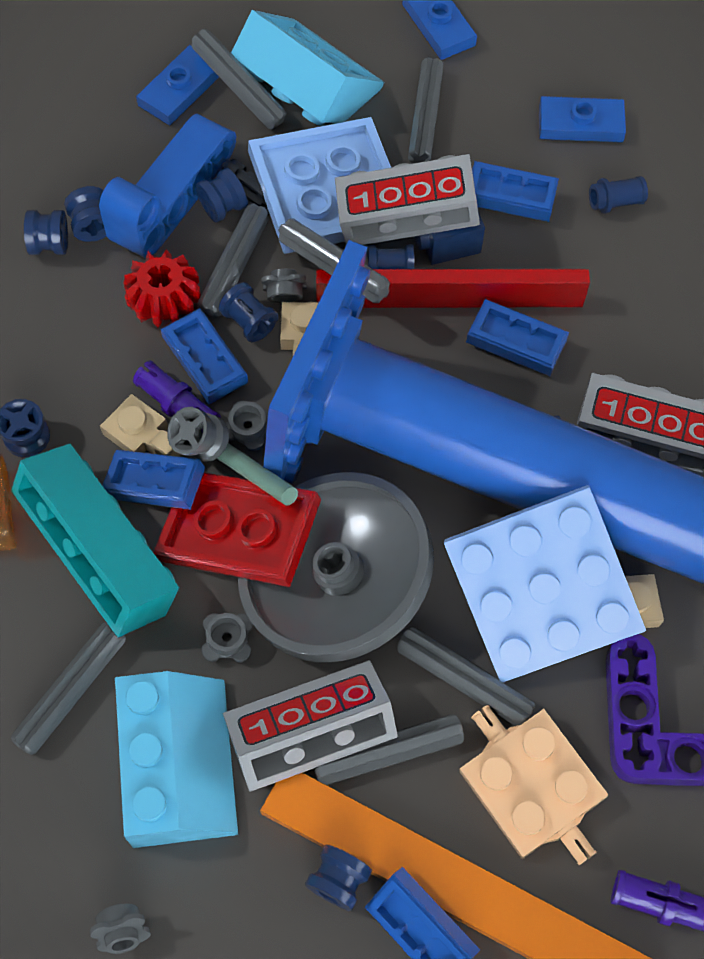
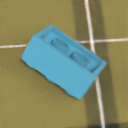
M251 11L231 52L257 81H266L273 87L271 93L274 96L290 104L295 102L304 109L302 115L319 126H324L325 123L337 124L345 122L376 95L385 83L297 20L265 12Z
M171 671L115 677L124 837L132 848L239 835L230 734L223 713L227 712L225 681Z

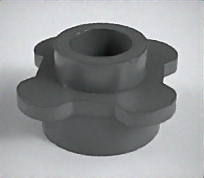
M276 269L271 271L269 276L261 278V283L264 284L263 291L267 292V300L273 303L298 302L303 299V290L307 289L306 276L297 274V271L294 269Z
M239 401L235 403L229 413L228 422H226L229 431L228 441L236 440L243 443L249 451L261 449L264 445L263 437L267 431L268 410L264 411L260 405L254 402ZM251 423L253 426L250 429H246L244 424Z
M212 613L204 619L203 626L206 630L207 639L201 651L207 661L216 662L219 658H233L236 662L241 663L251 656L252 651L248 645V633L252 630L253 624L246 614ZM225 634L232 636V639L228 642H225L222 638Z
M117 904L105 908L97 914L95 918L96 925L90 929L91 938L98 939L96 943L97 950L112 954L131 951L139 945V942L145 941L151 935L150 928L143 926L145 923L144 915L140 914L139 908L133 904Z

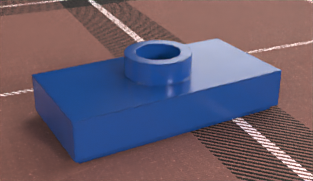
M403 0V7L441 60L476 46V33L452 0Z
M189 45L136 96L137 104L140 108L170 126L219 76Z
M541 96L539 103V139L600 142L624 141L626 125L623 99Z
M474 161L472 174L477 207L549 222L559 178Z
M485 299L467 334L466 343L551 376L567 342L569 332Z
M200 308L161 329L163 339L208 404L248 383L247 373Z
M116 450L102 486L116 500L191 510L205 466L200 459Z
M403 867L388 879L365 906L367 911L411 959H473L480 951L475 943Z

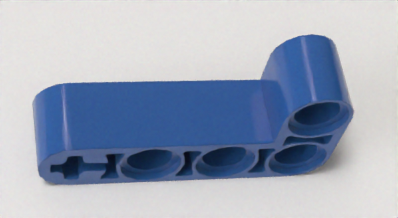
M194 114L187 120L136 185L121 177L113 178L103 190L99 203L107 238L145 259L148 251L154 256L199 199L195 188L196 183L202 180H213L221 170L223 162L229 160L236 145V133L199 114Z

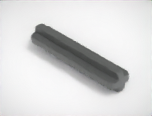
M202 29L193 36L191 45L193 50L268 129L273 130L284 122L286 116L285 109L210 30Z
M426 57L421 63L408 159L412 164L431 161L444 65L440 58L432 59Z
M252 203L246 207L198 300L199 308L205 315L213 318L221 315L219 312L220 301L237 284L269 221L266 208Z
M288 219L285 224H281L278 229L280 233L278 239L281 243L330 275L333 274L344 250L295 219ZM364 264V267L370 269L371 273L363 295L371 302L379 303L384 297H387L390 291L388 289L390 282L387 278Z
M103 622L12 733L11 740L27 754H36L125 643V635L117 638L107 622Z
M409 627L401 636L397 645L399 653L481 705H489L494 713L515 726L521 725L532 715L535 708L532 700L415 627Z
M450 714L398 730L397 738L314 768L319 782L330 785L460 745L464 741V731L457 715Z

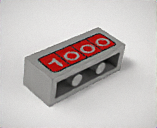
M470 154L461 156L448 155L438 160L415 164L402 163L392 168L369 172L357 171L350 175L335 177L339 223L346 244L348 240L365 245L480 225Z
M591 374L576 426L704 476V399L693 400L671 394V392L661 387L648 388L629 383L616 375Z
M370 660L223 713L249 792L398 737L390 699Z

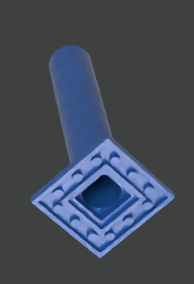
M348 240L269 406L263 468L268 469L284 481L294 484L304 458L301 457L305 443L318 445L323 432L326 431L519 510L589 485L615 549L704 584V476L359 339L363 320L358 319L365 302L366 296L363 295V292L368 283L371 270L364 267L368 247Z

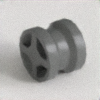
M185 407L176 412L171 418L167 438L169 445L175 452L205 462L213 461L224 452L229 439V431L222 418L194 407Z

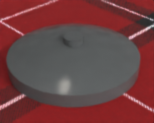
M343 472L327 474L305 481L295 487L316 491L321 498V502L291 586L285 587L238 577V590L243 608L256 629L282 652L313 662H338L353 659L367 654L390 641L402 631L419 610L430 587L434 567V548L429 528L416 505L401 489L384 479L364 473Z

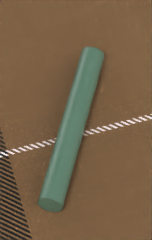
M227 443L224 452L217 458L284 505H291L297 499L298 491L295 487L268 469L263 468L262 465L229 443Z

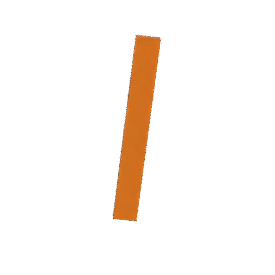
M304 773L276 782L260 810L261 814L323 848L325 845H331L351 854L372 869V875L385 882L403 867L448 916L527 959H652Z

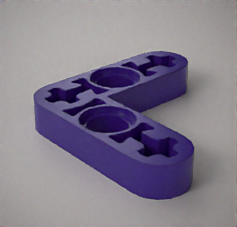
M640 634L612 643L607 651L605 664L610 761L613 771L625 782L633 784L704 786V734L660 732L656 655L652 644ZM626 648H632V653L635 657H642V660H639L634 668V681L618 684V681L625 682L629 675L627 660L619 659L618 656H621ZM630 694L641 698L646 705V716L639 720H632L624 716L619 706L620 698ZM621 730L630 733L622 735ZM647 730L648 734L642 733L637 739L639 755L648 756V761L644 762L640 770L634 769L633 762L624 759L623 755H626L632 748V733ZM687 746L697 751L701 758V768L698 772H684L677 766L674 753L678 747Z

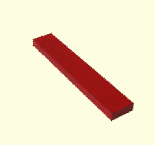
M322 269L316 270L317 303H319L332 276ZM373 269L389 280L390 285L388 289L390 291L387 297H384L379 303H373L365 298L362 308H481L485 299L507 308L583 307L590 285L589 269Z

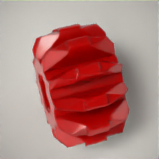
M166 249L161 257L155 258L148 251L145 263L132 260V273L124 275L125 300L130 310H135L136 317L141 323L152 318L153 324L159 328L164 320L170 319V322L173 323L179 320V314L188 315L194 311L193 304L198 303L201 296L200 287L198 286L199 276L195 267H189L188 260H186L184 254L172 259L171 253Z

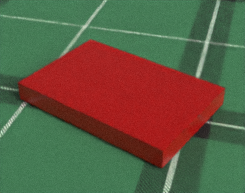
M204 472L191 510L171 507L153 553L161 562L290 587L321 498L316 491L296 488L298 496L295 502L291 505H284L249 480Z

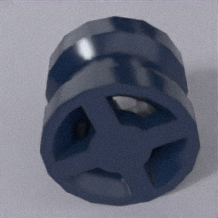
M229 168L219 171L217 178L211 181L202 180L195 185L202 207L215 223L224 220L227 212L233 209L240 211L248 205L247 196L242 184Z
M85 186L78 188L65 198L64 206L67 215L72 219L70 225L74 237L78 240L94 242L107 237L99 209L103 189L99 187Z
M37 210L26 211L24 217V240L29 255H39L43 250H52L56 255H65L67 253L68 223L64 210H54L51 214H40Z
M15 399L6 403L0 409V436L10 453L22 458L31 457L41 453L47 447L50 440V430L37 404L26 399ZM19 431H30L29 433L22 434L20 436L17 435Z
M325 845L320 854L322 863L317 872L309 874L305 886L328 902L347 911H352L357 902L355 892L361 883L368 881L372 869L351 854L337 847Z

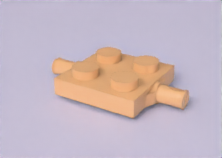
M489 705L484 706L482 712L478 710L471 718L490 742H488L482 753L460 768V773L521 859L541 845L559 839L562 840L578 862V865H581L587 858L589 859L595 855L597 851L594 850L577 826L585 813L606 799L608 793L545 709H542L523 724L505 729Z

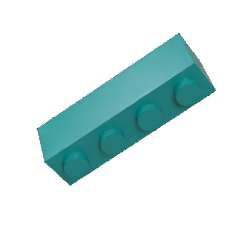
M71 444L20 460L11 492L117 638L166 616L180 587L175 582L171 571L161 564L148 547L143 534L133 527L120 510L117 500L107 493L95 477L89 463L79 456Z

